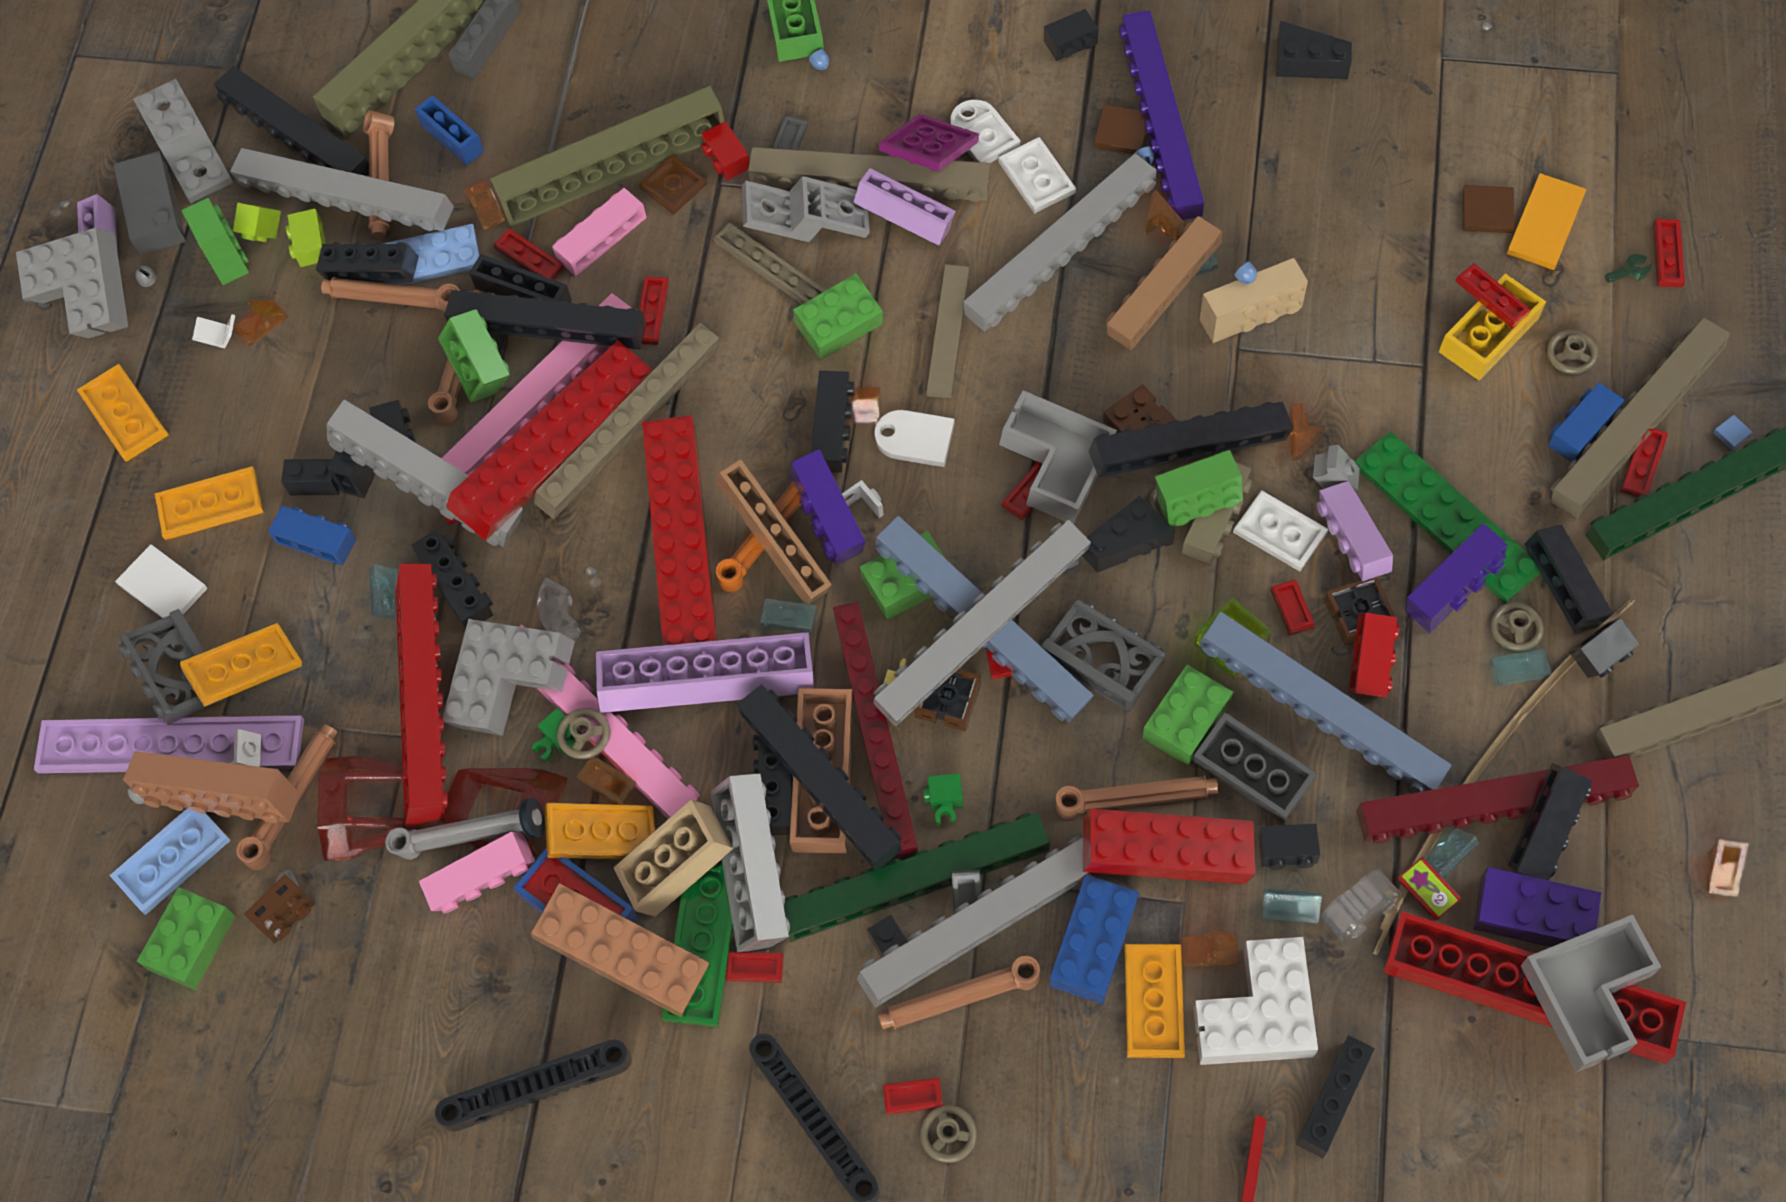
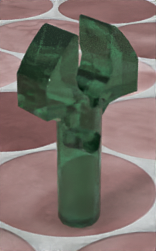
M1641 254L1631 255L1627 259L1628 266L1606 273L1605 280L1611 283L1630 275L1635 276L1638 281L1643 280L1649 274L1652 264L1643 268L1635 267L1645 263L1647 256Z

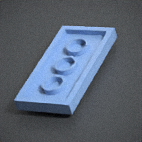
M464 225L385 243H407L419 256L413 282L385 283L410 285L471 271L480 255L474 225Z
M187 808L109 876L141 912L146 915L231 840L207 814L196 813Z

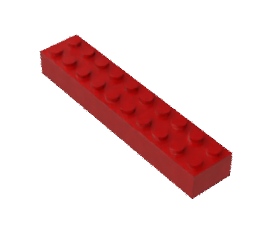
M617 341L450 493L446 508L486 541L535 495L536 490L646 379L653 369L621 342Z
M689 415L642 422L663 646L718 641L697 434L693 417Z
M399 564L395 585L405 828H430L438 826L439 820L444 818L445 808H447V791H443V783L446 782V766H442V758L445 757V742L441 741V733L444 730V719L440 717V708H442L443 702L442 692H439L441 668H437V660H440V644H436V636L439 635V621L435 620V613L438 611V599L434 597L437 577L436 574H432L431 564Z
M1401 911L1395 924L1382 973L1552 1027L1521 967L1526 958L1535 953ZM1630 985L1611 993L1637 1041V1044L1628 1052L1666 1064L1675 1057L1686 1001L1635 985Z

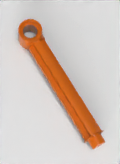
M794 482L790 484L774 504L786 522L800 506L799 501H801ZM753 533L748 536L730 559L722 560L716 567L719 586L727 593H734L742 588L744 576L747 574L748 569L764 551L763 546ZM727 574H735L732 578H725Z

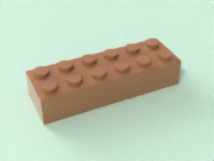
M798 688V721L796 724L801 729L805 727L815 739L813 743L818 749L823 747L832 758L831 764L835 768L841 767L849 778L847 782L850 784L854 714L852 689ZM793 776L790 827L792 852L847 854L848 839Z
M138 751L134 752L123 778V781L131 787V791L139 795L144 800L143 802L150 807L159 808L162 805L177 811H182L183 808H190L192 811L200 814L214 812L222 817L236 815L246 820L259 818L273 824H277L278 821L290 822L300 796L298 790L278 769Z
M560 883L531 932L532 939L679 1017H682L709 966V962Z

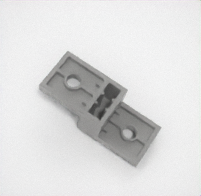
M176 79L133 99L190 203L233 183ZM170 105L167 110L160 111L163 106ZM200 171H207L204 176L196 177Z
M804 176L799 179L790 191L750 181H745L742 185L743 227L805 242H810L821 228L866 238L870 233L868 210L853 203L857 192L855 189ZM762 205L767 206L768 210L771 211V213L765 211ZM841 206H843V207L845 208V210H846L847 212H849V213H845V212L841 209Z

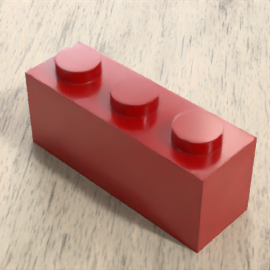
M1358 613L1348 693L1387 698V693H1390L1392 689L1390 670L1396 660V651L1393 650L1394 640L1398 638L1400 630L1399 624H1397V617Z

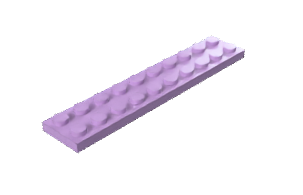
M301 715L180 718L171 725H167L163 718L42 720L34 771L37 773L126 772L135 751L230 763L234 761L235 731L238 729L261 735L260 767L293 769L300 759L304 718Z

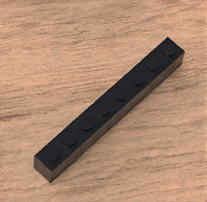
M232 66L214 83L218 91L217 97L225 105H232L239 115L249 117L251 122L258 128L261 126L265 128L272 138L282 140L289 150L293 151L295 149L305 161H312L315 165L367 176L369 174V163L365 156L235 66Z
M451 290L444 313L448 322L451 317L477 309L480 317H483L486 321L489 333L612 346L619 341L627 348L638 350L641 348L647 325L643 311L634 308L620 309L608 305L602 307L587 303H567L562 300L548 301L540 298H521L516 295H496L490 292L476 293L469 290Z
M1283 401L1277 403L1266 402L1256 407L1250 408L1245 406L1235 411H1220L1205 417L1199 415L1184 421L1173 420L1167 424L1158 426L1148 425L1138 430L1126 429L1117 434H1101L1093 439L1088 452L1099 478L1215 455L1228 450L1235 451L1285 441L1293 429V424Z
M761 684L736 704L739 714L872 868L877 871L902 851L901 836L892 826L888 828L882 822L884 817L875 806L870 808L866 804V797L857 786L852 788L847 782L849 778L841 767L835 768L831 764L832 758L823 747L820 749L816 747L813 743L815 739L805 727L801 729L796 724L798 720L789 708L784 710L779 704L781 700L772 689L767 691Z

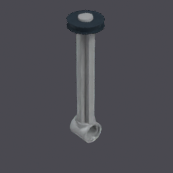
M530 797L520 802L519 810L420 830L395 828L386 837V848L397 856L412 860L417 858L421 851L506 835L510 832L523 831L529 839L540 838L545 830L544 813L539 801L535 797Z

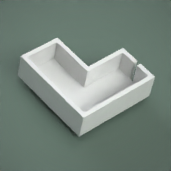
M1303 937L1246 941L1243 953L1249 997L1195 1001L1193 1010L1196 1034H1198L1199 1064L1314 1057L1318 1051Z

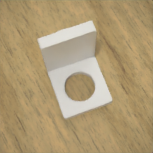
M231 314L227 325L197 317L192 340L225 349L232 335L235 315Z
M862 480L842 493L844 499L853 494L850 499L846 500L848 506L862 497L879 518L884 515L880 496L873 488L869 489Z
M236 730L234 761L230 763L260 767L261 735L245 730Z

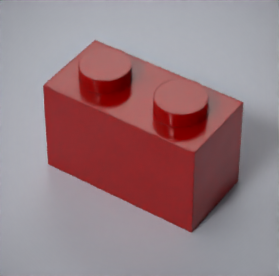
M726 121L701 133L703 144L700 146L702 152L706 157L710 156L715 172L717 174L721 173L726 181L749 169V155Z

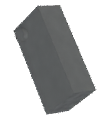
M157 151L113 164L129 238L139 255L186 242L170 169L161 152Z
M1227 713L1222 715L1194 755L1195 765L1214 778L1216 777L1217 780L1283 824H1286L1315 783L1317 777L1315 771Z

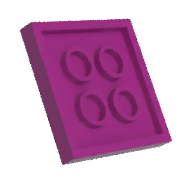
M918 114L879 142V151L887 153L892 157L907 160L912 164L927 167L932 171H940L979 142V133Z

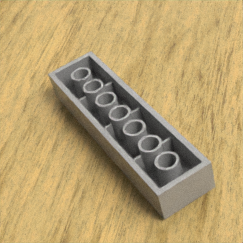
M343 400L327 422V441L329 445L338 452L345 451L350 454L352 460L359 465H368L374 469V473L379 477L391 479L396 482L395 485L400 490L409 493V491L414 493L423 504L437 507L443 516L451 520L455 518L462 523L466 530L475 533L446 508L450 493L469 475L348 401ZM521 507L486 541L493 546L499 545L504 548L520 524L523 508Z

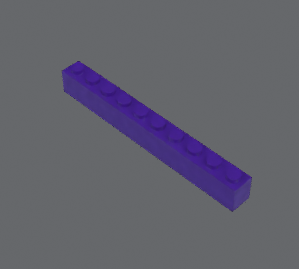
M1151 11L1125 14L1122 16V25L1118 27L1120 39L1125 41L1124 54L1125 58L1130 59L1129 73L1131 77H1135L1134 91L1136 96L1140 95L1139 109L1141 115H1147V119L1144 120L1146 134L1151 136L1149 140L1150 147L1153 153L1156 154V172L1161 173L1162 176L1160 178L1162 193L1166 192L1167 212L1172 213L1174 221L1196 218L1198 216L1202 217L1204 200Z

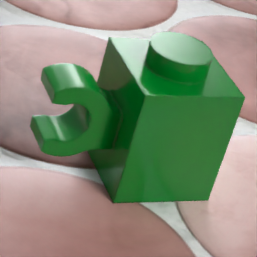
M558 708L537 725L544 738L535 742L532 745V750L536 754L540 749H546V752L541 756L544 763L552 758L554 747L563 756L566 754L560 748L557 740L558 727L565 717ZM569 724L565 732V739L568 745L573 748L576 740L570 732Z
M960 773L928 776L929 786H923L925 802H930L931 811H936L935 822L937 826H941L940 818L943 815H949L951 824H955L956 814L953 809L963 808Z

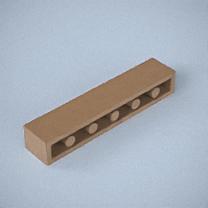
M1200 216L1193 223L1189 222L1185 226L1183 235L1169 245L1166 255L1156 260L1152 271L1148 276L1144 275L1140 279L1137 289L1133 294L1129 293L1124 298L1121 308L1117 312L1111 313L1106 321L1107 335L1130 351L1222 244V231Z
M740 459L721 471L716 483L804 605L807 607L825 595L832 584L743 461Z

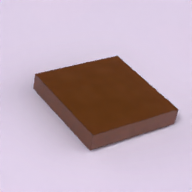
M1104 104L1094 147L1134 154L1137 150L1143 148L1146 136L1144 120L1147 119V115H1141L1140 110Z
M672 154L647 176L639 186L643 192L674 215L707 185L706 179Z
M1464 185L1463 231L1513 233L1514 187Z

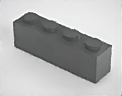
M486 0L449 53L455 72L472 79L476 78L521 12L517 0Z

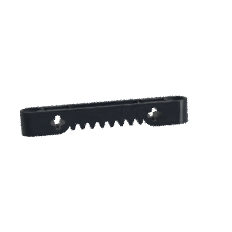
M769 1034L755 1036L749 1045V1051L755 1064L797 1120L820 1155H822L854 1202H876L880 1195V1189L875 1177L783 1049ZM761 1046H771L772 1051L769 1055L764 1057L758 1055V1050ZM863 1183L872 1186V1192L866 1197L857 1194V1188Z
M615 1039L608 1040L444 1098L436 1105L435 1118L447 1130L452 1132L460 1131L488 1121L496 1115H502L505 1111H513L516 1107H525L528 1103H536L539 1099L545 1100L550 1095L556 1096L559 1092L569 1091L570 1088H578L580 1085L592 1084L621 1074L629 1068L632 1061L631 1054L621 1041ZM613 1052H622L619 1061L609 1062V1057ZM458 1109L455 1119L447 1121L446 1115L449 1110Z

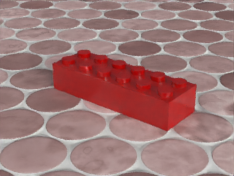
M1090 809L1083 818V872L1246 884L1255 875L1253 821Z

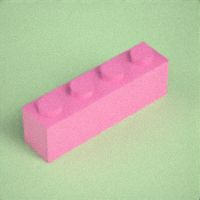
M625 188L613 194L605 204L596 208L588 218L578 223L566 236L557 240L555 245L552 246L556 259L563 263L564 267L576 277L647 218L643 203Z
M510 832L420 880L419 883L431 911H443V914L457 909L459 907L458 903L465 899L466 901H471L480 897L482 890L488 887L493 889L505 883L504 879L508 876L513 875L515 877L529 870L527 866L533 864L535 859L523 832Z

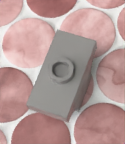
M1339 445L1329 446L1327 453L1315 455L1313 478L1323 489L1349 481L1354 491H1358L1360 468Z

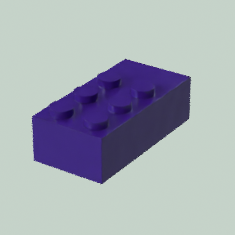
M820 449L791 462L790 476L800 494L801 501L799 503L804 514H810L813 522L811 527L817 538L821 536L824 546H822L827 560L832 559L834 564L837 565L863 553L865 539Z
M1483 523L1407 597L1406 613L1428 633H1431L1453 610L1458 612L1468 601L1466 597L1472 592L1478 593L1485 586V579L1491 573L1496 575L1504 567L1505 563L1503 561L1507 557L1506 550L1508 544Z
M1487 867L1481 877L1473 929L1553 947L1597 929L1602 892Z

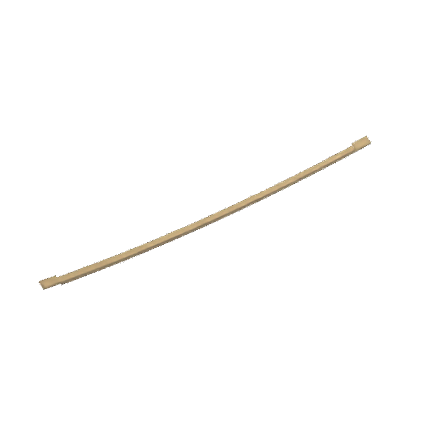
M1630 599L1609 619H1607L1599 628H1601L1607 622L1615 620L1626 609H1628L1634 603V601L1630 602ZM1572 655L1548 677L1517 712L1463 784L1476 782L1486 766L1524 718L1555 683L1576 663ZM1442 831L1429 835L1413 863L1421 857L1426 860ZM1402 884L1380 926L1383 932L1373 952L1375 955L1378 954L1408 892Z

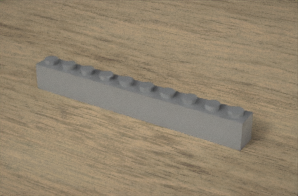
M241 148L230 170V173L236 178V182L244 188L254 187L265 193L272 191L287 198L293 196L304 202H318L325 207L332 205L343 211L350 212V210H353L368 217L375 215L386 221L396 220L407 226H412V224L421 226L428 231H433V229L443 231L454 208L447 196L442 193Z
M1136 153L970 295L964 301V315L984 332L991 326L995 327L998 325L1007 312L1014 311L1022 299L1026 296H1031L1035 292L1038 285L1043 281H1048L1060 266L1064 267L1076 252L1083 251L1092 238L1100 236L1107 225L1111 222H1116L1122 215V212L1128 207H1133L1145 192L1149 193L1156 185V169Z
M1070 520L1063 525L1060 523L1055 525L1048 533L1050 537L1044 543L1040 540L1030 549V556L1025 560L1022 557L1011 566L1012 572L1006 578L1001 575L991 585L993 589L987 595L982 593L972 602L974 607L966 613L963 610L952 621L954 625L948 631L945 628L942 629L933 638L934 644L928 649L925 646L914 655L915 661L910 666L904 664L894 674L896 678L889 685L885 682L874 692L876 697L873 704L895 727L1088 550L1091 542Z
M1077 835L1067 843L1068 847L1061 851L1059 848L1052 850L1045 856L1046 860L1039 864L1036 861L1030 863L1022 870L1023 874L1015 878L1014 875L1007 877L1000 883L1001 887L994 891L991 888L985 890L977 897L978 901L969 905L966 902L954 910L955 914L948 919L945 916L940 917L931 924L932 928L924 933L922 930L915 932L907 939L908 943L899 947L896 944L884 952L885 956L878 961H875L873 958L860 967L861 971L857 981L875 1008L1080 884L1084 881L1085 875L1093 876L1096 874L1083 872L1082 836Z

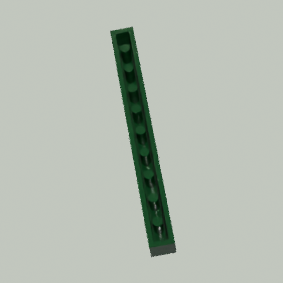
M1786 427L1781 430L1775 428L1766 434L1765 438L1759 441L1753 439L1743 449L1737 452L1736 450H1731L1721 460L1717 462L1709 461L1699 471L1695 473L1687 472L1677 482L1673 484L1665 483L1655 493L1651 495L1643 494L1633 504L1629 506L1622 505L1616 508L1611 515L1607 517L1600 516L1590 523V528L1586 534L1587 539L1604 561L1785 470Z
M1025 813L1015 819L1016 821L1007 824L1005 822L996 823L990 827V830L982 833L979 831L971 832L965 835L964 839L956 842L953 840L945 841L938 848L931 851L923 849L915 852L911 858L905 860L901 858L894 859L888 862L887 866L877 871L869 868L862 871L860 876L851 879L850 877H843L835 881L834 885L826 888L818 886L809 890V894L800 897L793 895L785 898L784 912L790 924L788 933L790 943L952 886V871L980 869V875L1049 851L1050 842L1039 814L1031 815V813Z

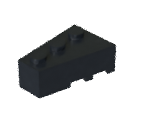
M1280 21L1277 36L1276 77L1348 79L1352 62V42Z
M1138 496L1086 537L1091 544L1088 550L1081 556L1097 572L1127 562L1129 558L1140 554L1146 555L1151 553V550L1164 545L1165 547L1172 545L1175 530L1141 496Z

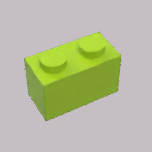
M237 203L233 232L242 233L241 238L253 241L267 242V238L276 239L281 211Z
M316 208L287 215L289 225L285 227L288 238L292 240V244L289 245L292 259L296 258L300 267L317 264L322 244H326L323 223Z

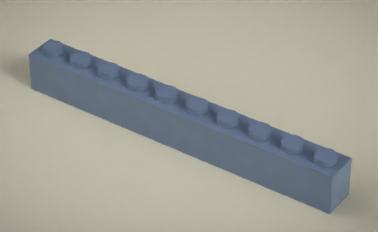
M897 516L876 537L875 545L877 546L876 550L885 559L890 558L894 561L896 569L905 577L909 575L916 582L915 586L924 595L928 593L935 599L934 604L942 612L948 611L955 618L963 610L967 613L974 607L972 602L982 592L900 516ZM1013 620L982 647L983 649L987 647L993 653L992 657L999 665L1003 667L1006 665L1013 671L1012 676L1022 685L1026 683L1033 690L1031 693L1041 703L1045 701L1053 708L1051 712L1060 721L1066 720L1070 723L1094 696Z
M1222 612L1219 613L1198 644L1203 647L1202 649L1207 655L1214 658L1218 657L1224 661L1227 668L1231 671L1240 672L1248 677V681L1258 688L1263 687L1269 691L1276 701L1287 703L1294 708L1296 714L1317 723V727L1327 734L1332 733L1338 737L1345 747L1356 749L1363 754L1365 760L1386 769L1387 774L1392 778L1403 780L1409 784L1410 789L1415 793L1437 789L1451 767L1450 763Z

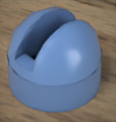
M824 49L814 52L809 58L810 63L817 70H824L829 65V57Z
M1144 147L1135 152L1148 164L1152 165L1154 162V154L1151 147Z
M1249 261L1240 267L1234 276L1243 284H1250L1255 280L1257 270Z

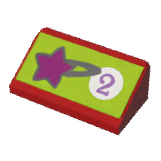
M1423 857L1413 863L1397 878L1435 921L1461 900L1456 892Z

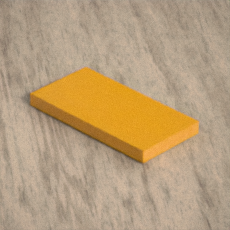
M1539 173L1507 254L1555 270L1587 189Z
M117 364L77 389L126 462L169 436L120 364Z
M253 466L155 493L162 537L165 540L264 513L256 470Z
M276 623L180 662V667L205 707L302 667V661L280 625Z
M546 803L545 805L548 858L624 859L655 832L654 808L649 805Z
M1125 944L1127 1058H1185L1181 944Z

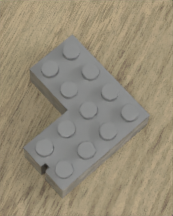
M93 228L16 252L22 298L43 304L64 297L69 334L92 338L106 334V331L112 332L128 327L114 233Z
M1023 390L1003 428L999 445L1042 463L1030 488L1026 505L1065 522L1070 520L1074 524L1097 478L1095 467L1088 452L1093 439L1101 434H1116L1117 430Z
M468 619L443 714L444 722L460 729L503 736L516 685L562 692L568 669L551 660L554 657L563 663L569 664L575 641L558 632Z
M1632 914L1528 956L1521 967L1577 1073L1600 1063L1603 1059L1606 1061L1628 1052L1637 1044L1611 993L1652 977L1661 968V965Z

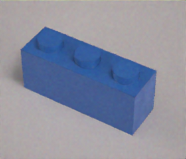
M433 95L415 108L421 126L466 166L484 152L478 134Z
M1598 383L1593 390L1588 388L1581 396V403L1578 407L1573 405L1565 415L1566 420L1562 424L1558 422L1549 433L1552 438L1548 446L1570 462L1577 460L1581 456L1584 448L1596 439L1603 426H1607L1611 422L1614 414L1622 407L1625 401L1601 383Z
M281 506L268 531L275 543L340 565H344L356 542V538L348 525L337 522V524L329 522L326 518L317 514L314 516L308 515L297 507L290 509Z

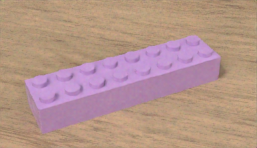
M808 632L596 652L597 696L600 713L742 700L761 684L767 691L772 689L777 696L797 695L798 688L814 689Z

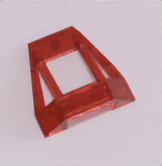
M358 756L326 758L318 774L317 828L325 861L353 859L360 856L364 851L380 848L385 845L387 835L393 830L353 841V833L349 828L425 829L405 828L404 812L403 818L347 817L348 783H354V781L403 782L402 765Z
M532 768L460 769L447 794V808H445L444 818H440L439 821L445 825L469 820L467 818L482 784L521 792L523 795L520 802L523 799L535 797L542 807L545 818L546 803H551V801L558 803L568 779L549 771ZM512 779L530 780V782H529V783H526V782L517 781V780H512ZM525 836V839L529 845L532 855L535 858L537 851L534 848L533 844L535 842L536 837L534 839H529L527 836ZM483 839L469 842L477 850L489 844Z

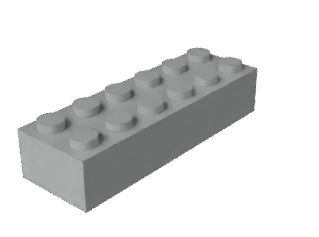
M760 774L729 776L710 792L714 813L734 848L722 858L737 952L768 949L789 937L790 924L784 912L785 896L784 892L780 889V867L775 861V839L770 832L771 816L769 810L766 809L765 803L766 787L761 781Z

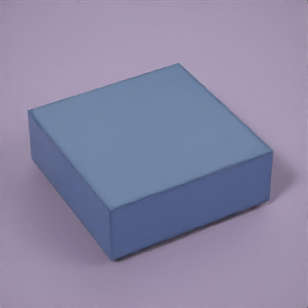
M1735 415L1718 426L1713 432L1730 450L1735 449L1753 433Z

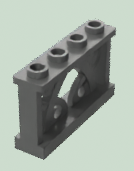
M1079 599L1075 600L1073 606L1050 637L1041 645L1074 678L1128 712L1131 711L1139 696L1159 668L1162 667L1166 655L1163 649L1156 643H1148L1135 630L1122 627L1112 616L1101 614L1091 603L1087 601L1082 602ZM1082 618L1089 622L1091 626L1084 628L1080 623L1079 629L1082 635L1078 636L1073 631L1072 624L1076 619ZM1067 630L1072 639L1060 647L1057 643ZM1113 642L1119 655L1120 665L1107 663L1095 669L1091 666L1092 653L1087 644ZM1079 647L1086 654V658L1083 660L1075 656L1078 653H1082ZM1138 654L1147 658L1150 662L1149 666L1144 670L1130 669V665L1139 666L1142 664L1143 661L1135 659V656ZM1107 670H1116L1120 674L1113 672L1114 678L1111 679L1105 675V672ZM1129 675L1141 678L1132 691L1127 689Z
M179 609L170 612V616L127 634H120L121 644L118 645L124 659L129 658L131 662L129 666L135 679L140 678L143 682L141 688L147 699L152 698L154 701L153 709L158 719L163 718L167 725H171L174 721L205 708L198 696L192 698L191 693L196 692L184 672H182V681L169 679L157 674L158 665L164 653L171 658L185 660L205 652ZM171 630L161 640L157 637V635ZM146 640L156 644L155 648L152 645L144 644L143 647L147 649V652L142 654L135 649L137 644ZM176 646H183V650L181 652L173 651L175 650ZM143 662H148L147 669ZM157 686L163 688L161 692L158 690ZM180 692L186 693L185 701L179 705L171 706L166 702L168 696H174L175 702H177L180 698ZM227 697L214 703L221 704L227 701Z

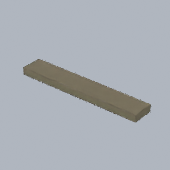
M730 222L713 238L714 243L801 304L826 291Z
M945 265L926 392L929 397L952 399L964 314V301L966 300L970 272L968 266Z

